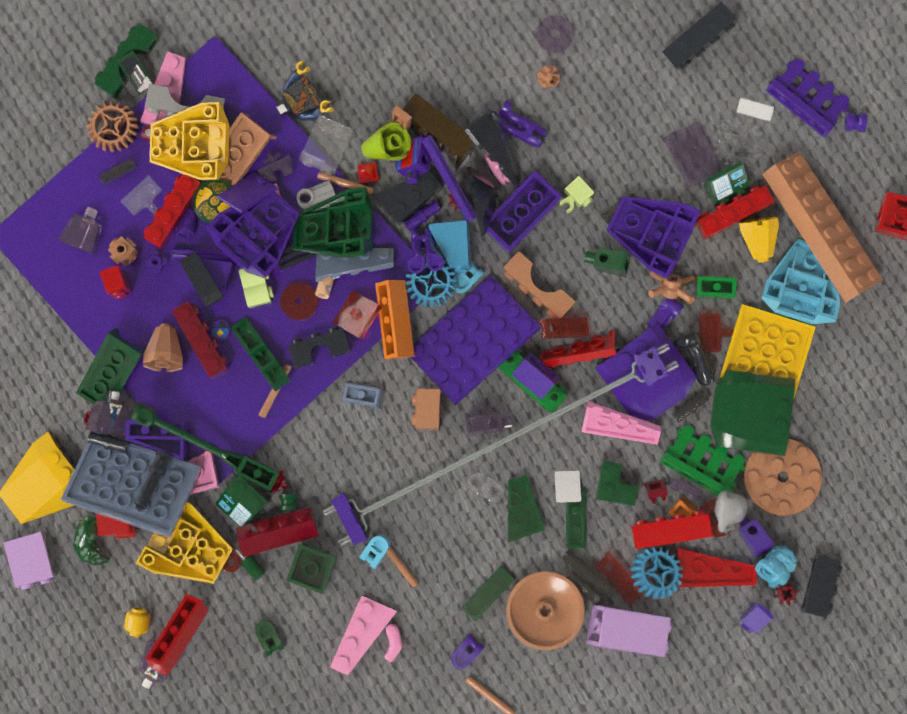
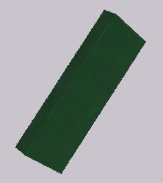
M581 490L580 502H566V548L586 549V490Z
M500 566L461 609L476 622L515 578Z

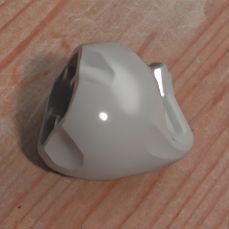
M728 491L719 493L715 513L718 519V529L721 533L727 534L730 530H734V524L741 522L745 518L748 506L747 500L743 496Z

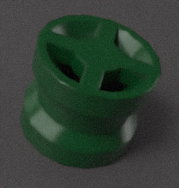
M298 494L279 495L281 500L280 510L299 509L297 504Z

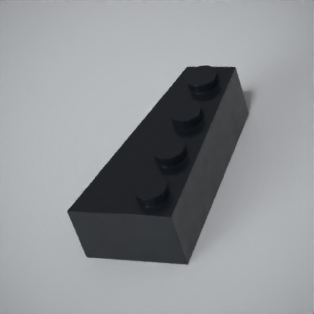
M720 2L662 52L677 70L680 68L684 70L691 64L690 61L694 57H700L708 46L718 42L721 36L731 31L738 22L726 6Z

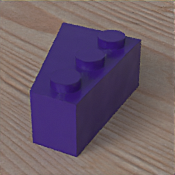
M126 420L125 440L154 450L164 451L171 456L187 461V440L156 425L147 428L133 420ZM166 421L188 432V422Z

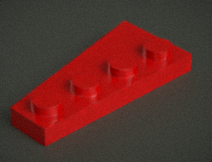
M677 548V559L680 560L677 565L678 567H683L682 570L678 571V573L683 575L682 578L678 579L681 582V585L678 587L757 585L755 565Z

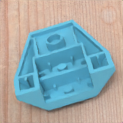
M797 239L767 279L762 299L775 313L811 325L836 322L840 308L839 292L806 241Z

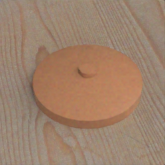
M537 572L524 577L514 586L507 600L506 616L512 632L522 643L538 650H553L568 644L579 632L584 620V603L577 587L566 577L553 572Z

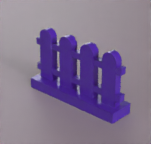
M797 59L794 63L790 61L786 65L789 69L783 76L778 75L768 86L766 92L825 138L838 121L835 120L842 111L846 113L849 109L847 107L849 98L846 95H840L837 99L832 95L834 91L833 84L826 83L822 87L817 83L820 78L818 72L811 71L809 74H806L803 71L805 67L803 60ZM797 76H800L803 81L795 88L791 83ZM813 87L818 93L810 100L806 94ZM828 99L833 105L825 112L820 107Z

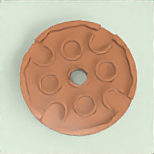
M788 439L785 456L752 452L745 465L744 484L751 500L760 509L773 515H793L805 510L816 499L821 488L822 472L816 456L804 444L792 439ZM781 471L788 475V480L784 483L778 480V474Z

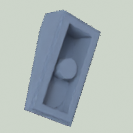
M346 382L342 401L382 409L385 390Z

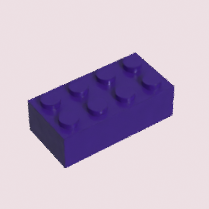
M534 171L493 213L486 234L510 255L561 202L562 196Z

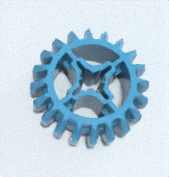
M449 265L446 268L443 266L440 269L445 274L447 283L436 277L437 271L431 270L426 276H418L419 273L406 274V278L411 279V281H406L405 283L407 286H412L407 289V293L414 292L410 298L413 300L418 297L416 304H420L423 300V307L425 308L427 302H430L431 308H434V302H437L440 307L442 306L440 300L443 299L447 303L446 295L452 298L453 293L450 290H456V287L451 285L452 283H457V279H451V277L456 275L455 271L448 272L451 270ZM433 276L434 282L437 281V283L432 284L429 290L428 283H426V281H430V279ZM415 281L420 282V284L426 287L425 295H422L417 290ZM434 289H445L440 295L430 297Z
M652 546L649 550H642V554H637V559L632 562L635 566L631 568V571L635 572V574L631 578L637 580L634 586H640L639 592L645 590L646 597L650 596V594L652 599L657 597L663 599L665 595L669 597L672 595V592L677 591L676 586L681 585L678 579L682 578L683 575L678 573V571L682 570L683 567L677 566L680 560L673 559L675 557L674 553L668 555L669 549L662 551V547L655 549ZM650 559L649 570L644 572L645 563ZM661 561L664 562L667 567L663 566L661 564ZM654 570H656V571H658L659 573H660V572H663V573H661V574H659V575H658V574L656 575L655 573H652V572H653ZM669 574V581L664 587L665 575ZM647 579H650L653 585L650 584Z

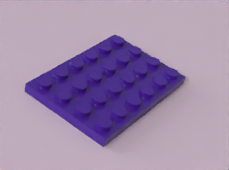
M490 275L413 344L414 356L410 358L456 406L535 335L541 327Z

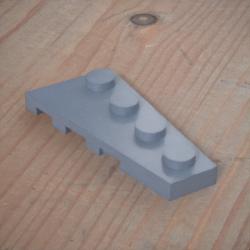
M371 248L365 256L352 258L317 254L316 282L323 281V278L332 277V279L340 278V275L348 273L356 275L364 270L372 272L393 268L394 248Z

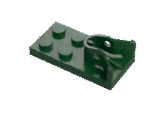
M115 327L107 334L76 394L108 414L110 412L109 404H115L117 401L111 399L112 391L121 394L147 347L140 349L120 337L119 329Z

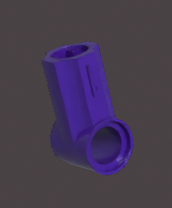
M666 298L647 325L650 327L657 322L662 330H664L684 306L676 299Z

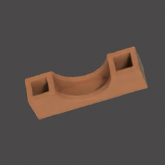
M518 251L503 267L505 272L503 275L512 282L514 280L518 283V289L525 295L529 293L533 297L532 301L538 307L543 306L548 310L546 314L553 320L557 318L560 321L574 306L575 301L562 289L556 292H544L538 289L531 279L533 263Z

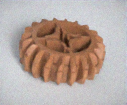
M111 101L110 106H108L104 102V108H101L99 105L96 106L99 110L97 113L93 110L91 111L94 117H88V121L91 124L86 125L90 129L87 134L88 136H93L90 140L92 143H96L97 148L102 147V150L105 152L109 148L113 153L116 147L120 152L122 151V145L125 148L129 147L128 141L134 143L131 136H137V133L133 130L139 128L137 124H134L138 119L133 117L135 113L132 110L129 111L127 105L123 107L121 102L116 105L114 101ZM111 113H119V114H121L122 116H121V117L117 116L116 118H110V117L108 116V114H111ZM103 118L104 126L100 128L101 131L98 132L99 123ZM108 120L114 124L117 133L111 129ZM127 121L126 131L122 135L121 128L125 125L124 123ZM114 135L117 139L109 141L103 139V137Z

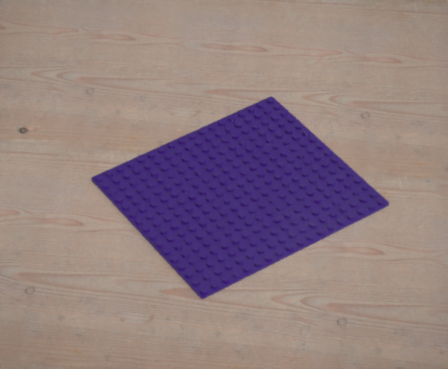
M217 37L211 38L186 60L180 105H197L206 95L224 98L223 110L229 123V129L242 112L249 114L253 121L277 137L275 140H269L242 179L255 172L272 184L276 183L281 197L298 212L306 210L298 205V192L326 182L317 179L319 171L346 179L287 114L282 117L278 114L276 110L278 104ZM145 96L131 109L135 113L133 117L138 119L134 124L139 126L138 129L133 130L137 133V136H131L134 143L128 141L129 147L125 148L122 145V151L120 152L115 147L113 153L109 148L105 152L102 150V147L97 148L96 143H92L0 224V250L94 356L97 355L107 334L115 327L119 329L120 337L140 349L148 346L156 327L161 324L172 325L176 329L183 356L182 370L166 372V368H161V371L145 368L143 366L144 354H142L124 389L136 403L141 402L157 410L158 418L164 421L188 422V433L222 450L245 454L251 457L382 339L375 283L386 280L411 281V279L406 278V274H413L407 265L408 259L413 252L372 207V248H394L393 268L372 272L364 270L356 275H351V273L340 275V278H335L329 298L323 299L315 295L318 282H316V254V257L283 271L277 265L268 274L269 279H266L267 286L272 287L274 295L271 298V303L249 308L239 270L242 268L233 263L234 270L227 292L222 294L224 299L207 308L179 262L181 259H174L172 257L173 248L221 251L206 228L209 223L204 222L197 216L194 235L190 239H185L178 236L175 231L164 250L159 249L143 238L145 228L148 224L151 225L155 219L154 214L156 210L162 208L165 203L164 198L166 194L172 192L175 187L174 181L179 175H182V173L150 162V141L141 139L143 128L146 125L140 122L145 110L147 97ZM127 121L124 123L125 125L121 128L122 135L126 131ZM112 125L111 129L117 133L115 126ZM110 135L103 137V139L112 141L116 140L117 137ZM196 179L201 184L206 182V180ZM331 183L335 195L349 189ZM307 195L301 198L303 203H308L311 200ZM192 203L189 209L195 211ZM89 209L97 211L95 218L87 216ZM83 220L96 224L95 228L87 235H84L82 231ZM293 230L285 248L293 245ZM121 236L125 240L129 238L136 244L134 249L139 252L136 255V259L126 266L121 262L116 264L110 258L111 253L108 251L110 243L115 238L119 239ZM124 247L119 251V253H122L124 251ZM292 250L281 255V258L296 252V250ZM153 251H158L161 257H165L168 260V263L164 265L158 274H155L150 267L145 266V260L151 257ZM302 253L296 257H293L289 260L282 262V264L285 265L310 253ZM116 265L124 270L132 291L127 293V297L119 300L112 298L106 293L99 273ZM426 268L418 276H426L430 273V270ZM433 276L430 279V281H426V283H428L429 290L432 284L437 283V281L434 282ZM415 281L417 290L422 295H425L426 287L420 284V282ZM414 292L407 293L409 314L420 305L416 304L418 297L413 300L410 298ZM187 301L192 305L196 304L201 313L198 316L201 321L205 320L210 329L207 332L211 338L214 337L211 334V326L215 321L223 320L232 327L246 317L283 368L284 364L292 367L288 373L291 381L281 387L265 419L258 414L272 387L233 331H230V335L226 339H216L219 345L217 350L220 355H225L228 361L226 366L229 370L211 379L171 310ZM335 327L344 329L350 353L332 358L327 347L318 346L312 353L314 364L299 369L294 368L288 345L292 344L291 341L302 338L304 341L310 339V335L315 333L323 335L328 333L329 329ZM187 441L188 461L207 451ZM213 454L220 485L235 470L220 459L219 456Z

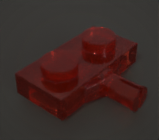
M699 314V335L703 351L721 352L722 337H732L733 329H722L720 314Z

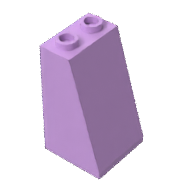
M592 605L586 643L604 648L665 657L669 647L667 641L668 633H670L672 628L671 618Z

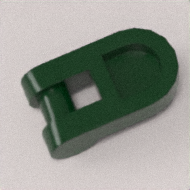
M263 620L257 623L255 634L267 657L273 655L272 652L276 650L281 651L285 649L272 622ZM273 638L275 643L268 645L266 640Z

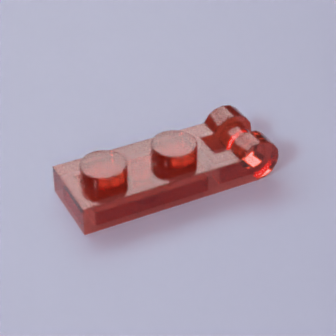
M587 317L546 318L539 320V325L542 327L543 332L541 333L542 340L585 338L590 336Z
M608 551L604 554L605 557L600 561H596L594 565L625 601L631 605L645 592H639V585L634 586L635 581ZM611 563L614 567L607 571L605 566Z

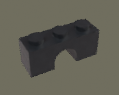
M339 327L331 328L328 330V333L323 335L321 333L312 334L310 339L304 341L302 338L291 341L292 344L288 345L295 369L314 364L312 353L318 346L327 347L332 358L351 352L343 328L339 329Z

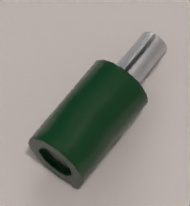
M241 548L236 549L235 553L242 559L240 563L255 581L259 580L266 571L252 555L244 557Z

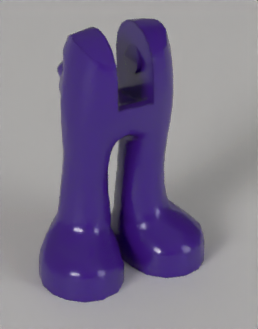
M506 99L499 112L500 121L505 133L518 138L526 144L540 148L543 144L542 141L531 134L534 132L541 137H546L548 131L536 122L514 112L512 102ZM504 119L509 120L523 127L524 130L514 127L510 123L506 122Z
M425 228V233L422 236H419L417 229H414L411 232L413 253L408 259V269L412 273H420L424 270L425 261L422 248H425L428 268L432 271L440 270L444 266V259L435 249L434 237L430 229Z

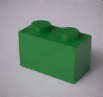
M698 276L695 279V298L733 300L736 298L737 278Z

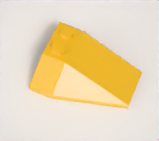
M49 431L32 443L0 490V497L21 524L74 506L63 502L61 498L75 468L59 449V444Z

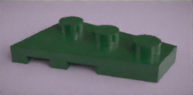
M527 475L508 481V542L544 531L545 529Z

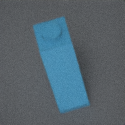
M467 221L429 224V229L451 270L455 271V273H465L466 270H471L470 229Z

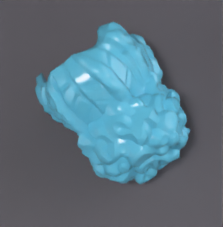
M773 546L769 553L766 554V558L757 563L755 569L761 579L766 580L771 588H776L779 584L785 585L787 583L790 572L795 570L798 560L793 551L787 546Z

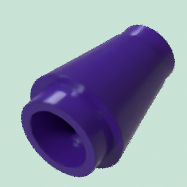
M187 209L176 227V234L178 236L190 239L194 235L197 219L195 211Z

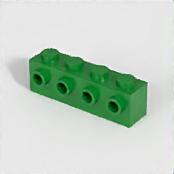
M518 349L498 369L550 414L555 412L568 397L565 394L567 391L559 384L557 386L553 385L546 395L540 399L513 377V372L524 360L521 357L523 353Z

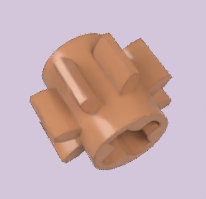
M544 65L538 71L537 81L541 83L540 86L547 89L549 86L553 89L560 82L561 73L553 65H550V67Z

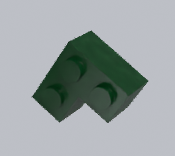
M602 461L595 500L635 506L638 486L619 483L622 464Z

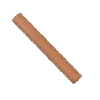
M320 171L317 179L330 181V183L349 189L365 186ZM366 186L368 194L372 196L374 188Z
M284 364L283 370L288 375L292 367ZM273 388L271 389L258 414L260 417L266 418L280 389L276 392Z
M390 547L386 554L414 588L419 582Z
M469 676L465 682L504 713L515 714L516 711L474 678Z

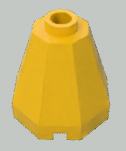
M764 217L757 220L751 219L739 222V230L753 259H758L759 263L769 261V258L774 255L779 228L778 217Z

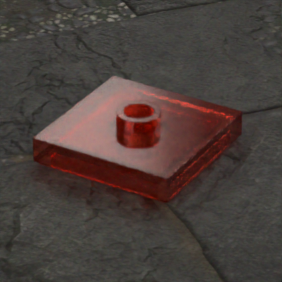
M352 290L332 323L362 340L382 307Z

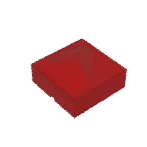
M376 162L357 165L360 184L379 182Z

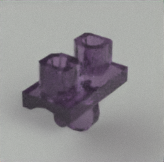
M270 150L267 151L269 157L262 161L264 165L270 162L271 164L258 169L261 177H264L271 183L278 181L274 171L281 169L284 177L294 173L290 156L275 161L281 158L279 152L272 155Z

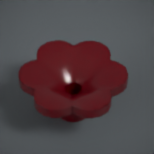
M279 471V475L270 490L271 493L274 494L281 489L287 488L288 483L285 481L284 471Z

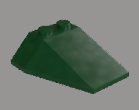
M367 187L347 189L299 212L293 228V250L341 258L365 256L373 247V210Z

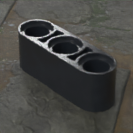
M196 251L179 261L207 308L224 299Z

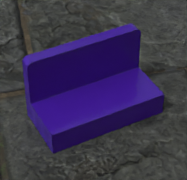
M531 352L512 374L513 377L540 399L546 395L560 378Z

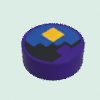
M217 320L212 324L211 334L216 339L223 340L230 335L231 329L227 322Z

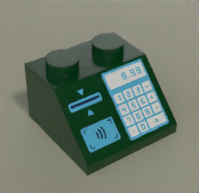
M741 161L708 178L703 187L712 204L716 205L719 203L721 205L729 202V198L733 195L745 194L750 184Z
M239 475L226 488L215 504L233 522L241 527L248 525L264 509L269 501L244 477Z

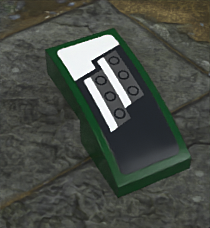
M133 51L117 60L139 95L148 90L149 84H154Z

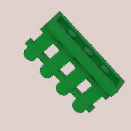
M686 425L682 430L678 429L675 434L679 436L673 447L668 446L667 451H669V454L665 453L659 463L716 496L722 491L733 493L730 487L735 488L736 483H734L738 472H743L746 468L743 466L744 457L741 454H736L731 459L726 456L727 448L716 447V449H713L709 446L711 439L708 435H702L699 440L692 437L694 429L690 425ZM691 442L695 447L690 456H687L683 452L687 444ZM707 451L712 456L705 466L700 461ZM722 461L729 464L723 476L717 473Z

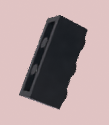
M820 555L814 556L801 612L827 618V615L831 614L833 608L831 599L832 596L836 595L838 587L835 584L836 579L840 577L842 572L841 561Z

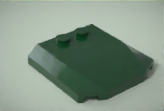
M727 370L714 390L710 429L716 441V446L785 456L789 439L795 379Z

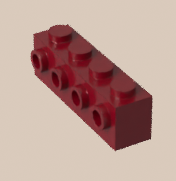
M187 301L171 310L209 378L213 379L228 371L229 369L226 366L228 361L224 354L220 355L217 348L219 345L216 339L209 336L207 331L210 329L205 320H200L198 315L201 313L196 304L192 305Z
M311 507L236 528L237 540L244 557L319 536Z

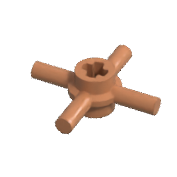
M650 271V276L661 283L660 287L649 291L648 294L651 298L662 294L668 299L681 297L689 304L694 302L695 298L683 290L684 286L695 282L693 275L681 278L679 275L671 274L666 279Z

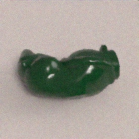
M84 516L83 520L79 521L75 530V550L83 562L93 566L105 564L110 561V558L100 554L102 551L95 542L98 536L97 517Z

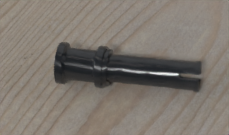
M157 450L153 464L149 465V475L135 502V505L142 509L147 508V504L160 477L165 475V468L173 458L164 451Z

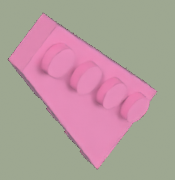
M205 451L204 454L189 460L188 463L201 467L190 495L220 487L213 453Z
M361 596L330 668L348 675L397 611L365 596Z

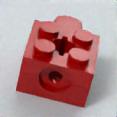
M891 192L883 195L874 229L875 233L907 241L906 196Z

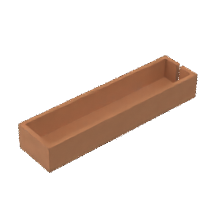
M800 151L776 163L762 174L845 303L883 280Z

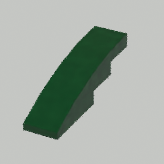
M246 317L230 327L275 392L291 381Z

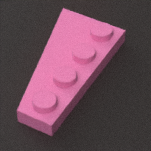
M167 51L154 85L168 87L173 100L180 104L186 59ZM145 109L140 122L151 126L152 123L168 116L167 113L162 112L152 114Z
M588 401L582 432L658 445L661 426Z

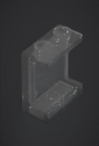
M318 115L315 126L299 160L308 167L314 166L320 169L324 174L335 175L354 130Z

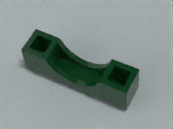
M140 23L130 29L127 39L118 45L116 54L107 60L105 69L100 71L95 77L94 84L97 88L114 100L117 99L126 86L122 77V68L117 60L131 51L135 55H149L159 42L158 36Z

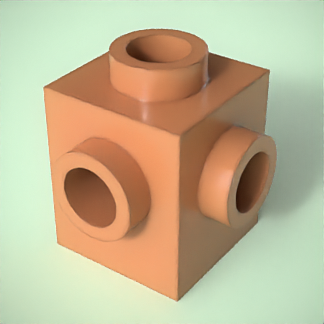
M122 236L119 239L115 238L110 243V248L108 249L111 253L110 258L116 264L121 262L124 266L131 264L139 253L134 249L136 244L129 238L125 240ZM124 247V251L122 253H119V251Z

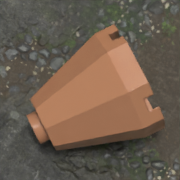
M161 324L155 328L144 352L143 366L154 371H161V368H166V372L182 370L183 356L176 329L172 325Z

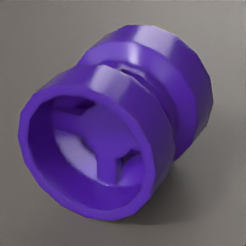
M847 112L844 123L845 131L857 130L858 132H865L867 114L860 113L859 115H854L853 112Z

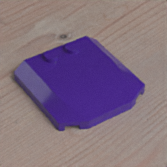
M657 322L617 351L616 355L605 359L594 367L604 382L609 385L632 373V364L635 362L633 355H639L653 347L657 349L665 344L669 345L657 351L658 353L670 347V350L659 355L664 366L674 361L677 362L666 368V370L677 364L679 365V367L667 372L669 375L653 382L651 386H648L645 382L638 381L637 378H633L611 389L630 416L641 420L656 419L686 397L697 377ZM649 352L647 354V357L649 359H652L653 354ZM635 365L634 375H637L640 377V379H643L637 365ZM657 370L656 375L661 376L662 371Z

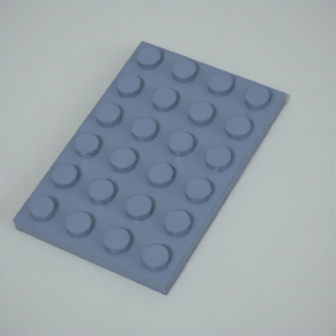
M87 443L61 499L63 502L171 538L199 476L201 467L173 457L165 468V475L160 477L147 504V508L142 509L136 506L135 502L149 475V465L153 464L156 451L129 443L126 453L110 448L106 450L102 446Z

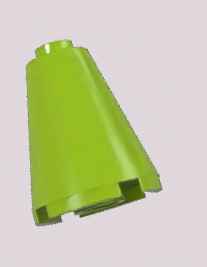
M391 122L383 125L362 143L361 150L363 155L369 159L398 161L405 158L411 148V139L408 131L399 126L401 125L399 123Z

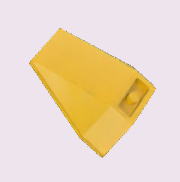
M220 102L200 103L151 124V163L199 180H219L228 164L229 123Z
M187 502L172 537L169 538L153 533L136 564L152 573L214 583L233 549L196 508Z

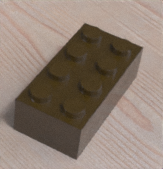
M415 93L402 109L412 117L410 129L415 128L419 131V136L427 137L431 135L440 151H445L449 154L448 158L455 164L458 162L462 164L467 156L476 148L475 143L465 130Z

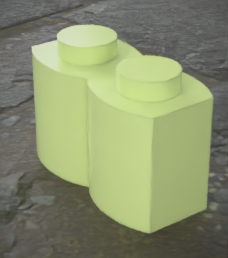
M240 269L239 274L248 307L252 308L271 303V298L274 295L272 287L267 286L266 279H269V275L264 279Z

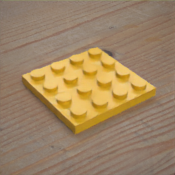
M742 304L719 378H722L727 370L795 379V398L816 327Z

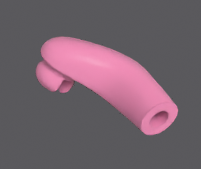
M486 153L485 158L497 180L502 185H507V182H511L500 171L498 162H492L488 158V153Z
M389 624L386 626L389 647L384 658L389 662H393L402 649V640L399 628L394 624Z

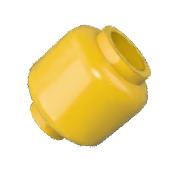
M132 607V610L126 613L124 629L130 632V636L141 637L142 634L149 631L151 615L147 612V609Z

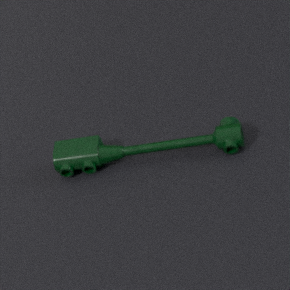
M141 402L137 403L132 412L131 420L147 428L156 425L219 456L220 459L235 470L236 474L268 490H271L279 475L277 470L245 454L222 450L158 418L157 410Z

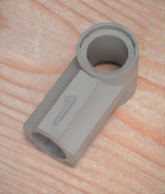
M326 181L309 189L300 190L297 194L298 205L302 209H308L335 196L330 181ZM307 195L311 200L308 203H303L301 198Z

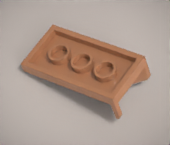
M241 112L229 129L228 164L219 179L227 181L232 186L242 180L269 140L277 138L274 134H270L253 121L247 113Z

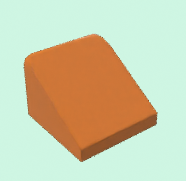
M683 495L668 513L673 517L674 515L684 513L686 517H690L698 507Z

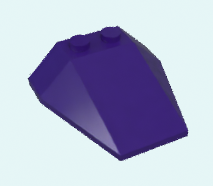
M273 192L243 213H239L232 207L220 212L206 228L216 246L247 273L265 279L278 265L299 212L276 192Z
M623 196L606 231L648 270L668 279L691 237L701 211L680 202Z

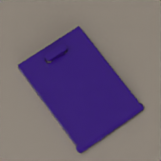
M253 172L217 195V198L239 213H243L278 189L277 186Z

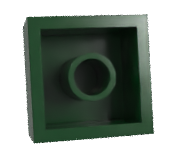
M299 544L286 581L324 594L337 557Z

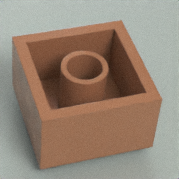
M417 389V393H413L412 405L416 406V413L412 412V425H415L416 430L439 431L440 389Z

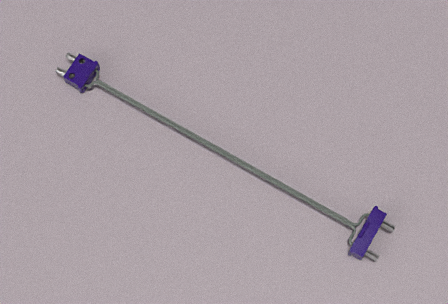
M665 344L657 349L653 347L639 355H633L635 362L632 364V373L362 510L359 509L355 500L348 499L346 493L342 492L339 497L331 500L332 506L323 510L324 513L335 507V509L324 515L327 516L337 511L348 533L346 537L338 540L339 545L343 546L352 541L353 545L362 541L366 542L368 537L365 532L368 526L364 515L633 378H637L638 381L645 382L648 386H651L653 382L669 375L667 372L679 367L677 364L666 370V368L677 362L674 361L664 366L659 357L660 354L670 350V347L657 353V351L669 345ZM649 352L653 354L652 359H649L647 357V354ZM635 365H637L643 379H640L639 376L634 375ZM657 370L662 371L661 376L656 375ZM350 502H353L356 510L362 513L361 520L365 526L364 529Z

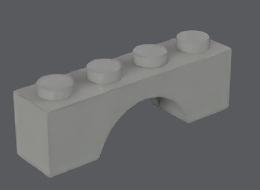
M149 84L145 109L149 113L159 114L162 112L167 113L169 117L193 107L182 106L175 102L169 93L168 87ZM206 95L200 103L220 102L224 108L225 99Z

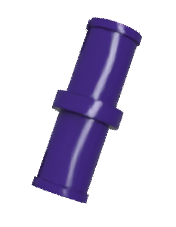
M432 201L422 210H417L415 215L403 223L411 232L423 222L427 223V219L441 211L435 201Z

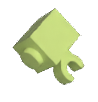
M578 176L565 188L564 192L568 197L562 199L559 205L562 206L564 203L570 205V208L566 210L567 214L572 212L574 203L578 208L581 206L587 207L594 200L592 198L594 192Z

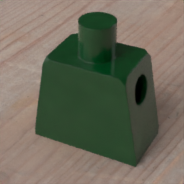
M598 248L597 253L587 251L584 262L594 264L596 271L626 278L630 258L626 252ZM604 259H608L607 262L602 263Z

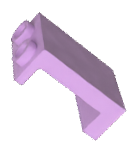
M38 532L4 542L15 588L29 589L34 587L33 583L40 582L42 585L52 582V578L57 577L56 573L53 572L45 540L47 538L45 532Z

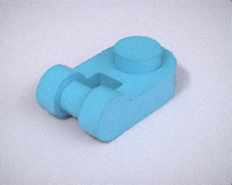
M472 260L471 270H466L465 273H457L454 276L457 279V283H452V285L456 287V293H466L485 273L482 269L475 267V263ZM468 271L474 275L471 279L465 275Z
M379 534L373 537L359 557L361 560L369 562L370 567L374 570L381 563L390 548V541L387 536ZM371 551H372L374 554H376L377 556H376V557H373V556L370 554Z

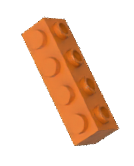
M386 280L375 283L384 359L413 357L414 348L405 280Z

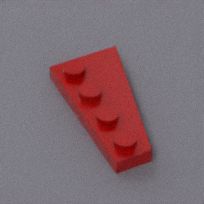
M615 329L611 330L609 335L603 337L600 334L594 335L592 340L586 342L581 340L575 341L567 348L562 345L540 352L539 360L547 367L553 368L557 365H571L579 361H591L602 357L609 358L616 355Z

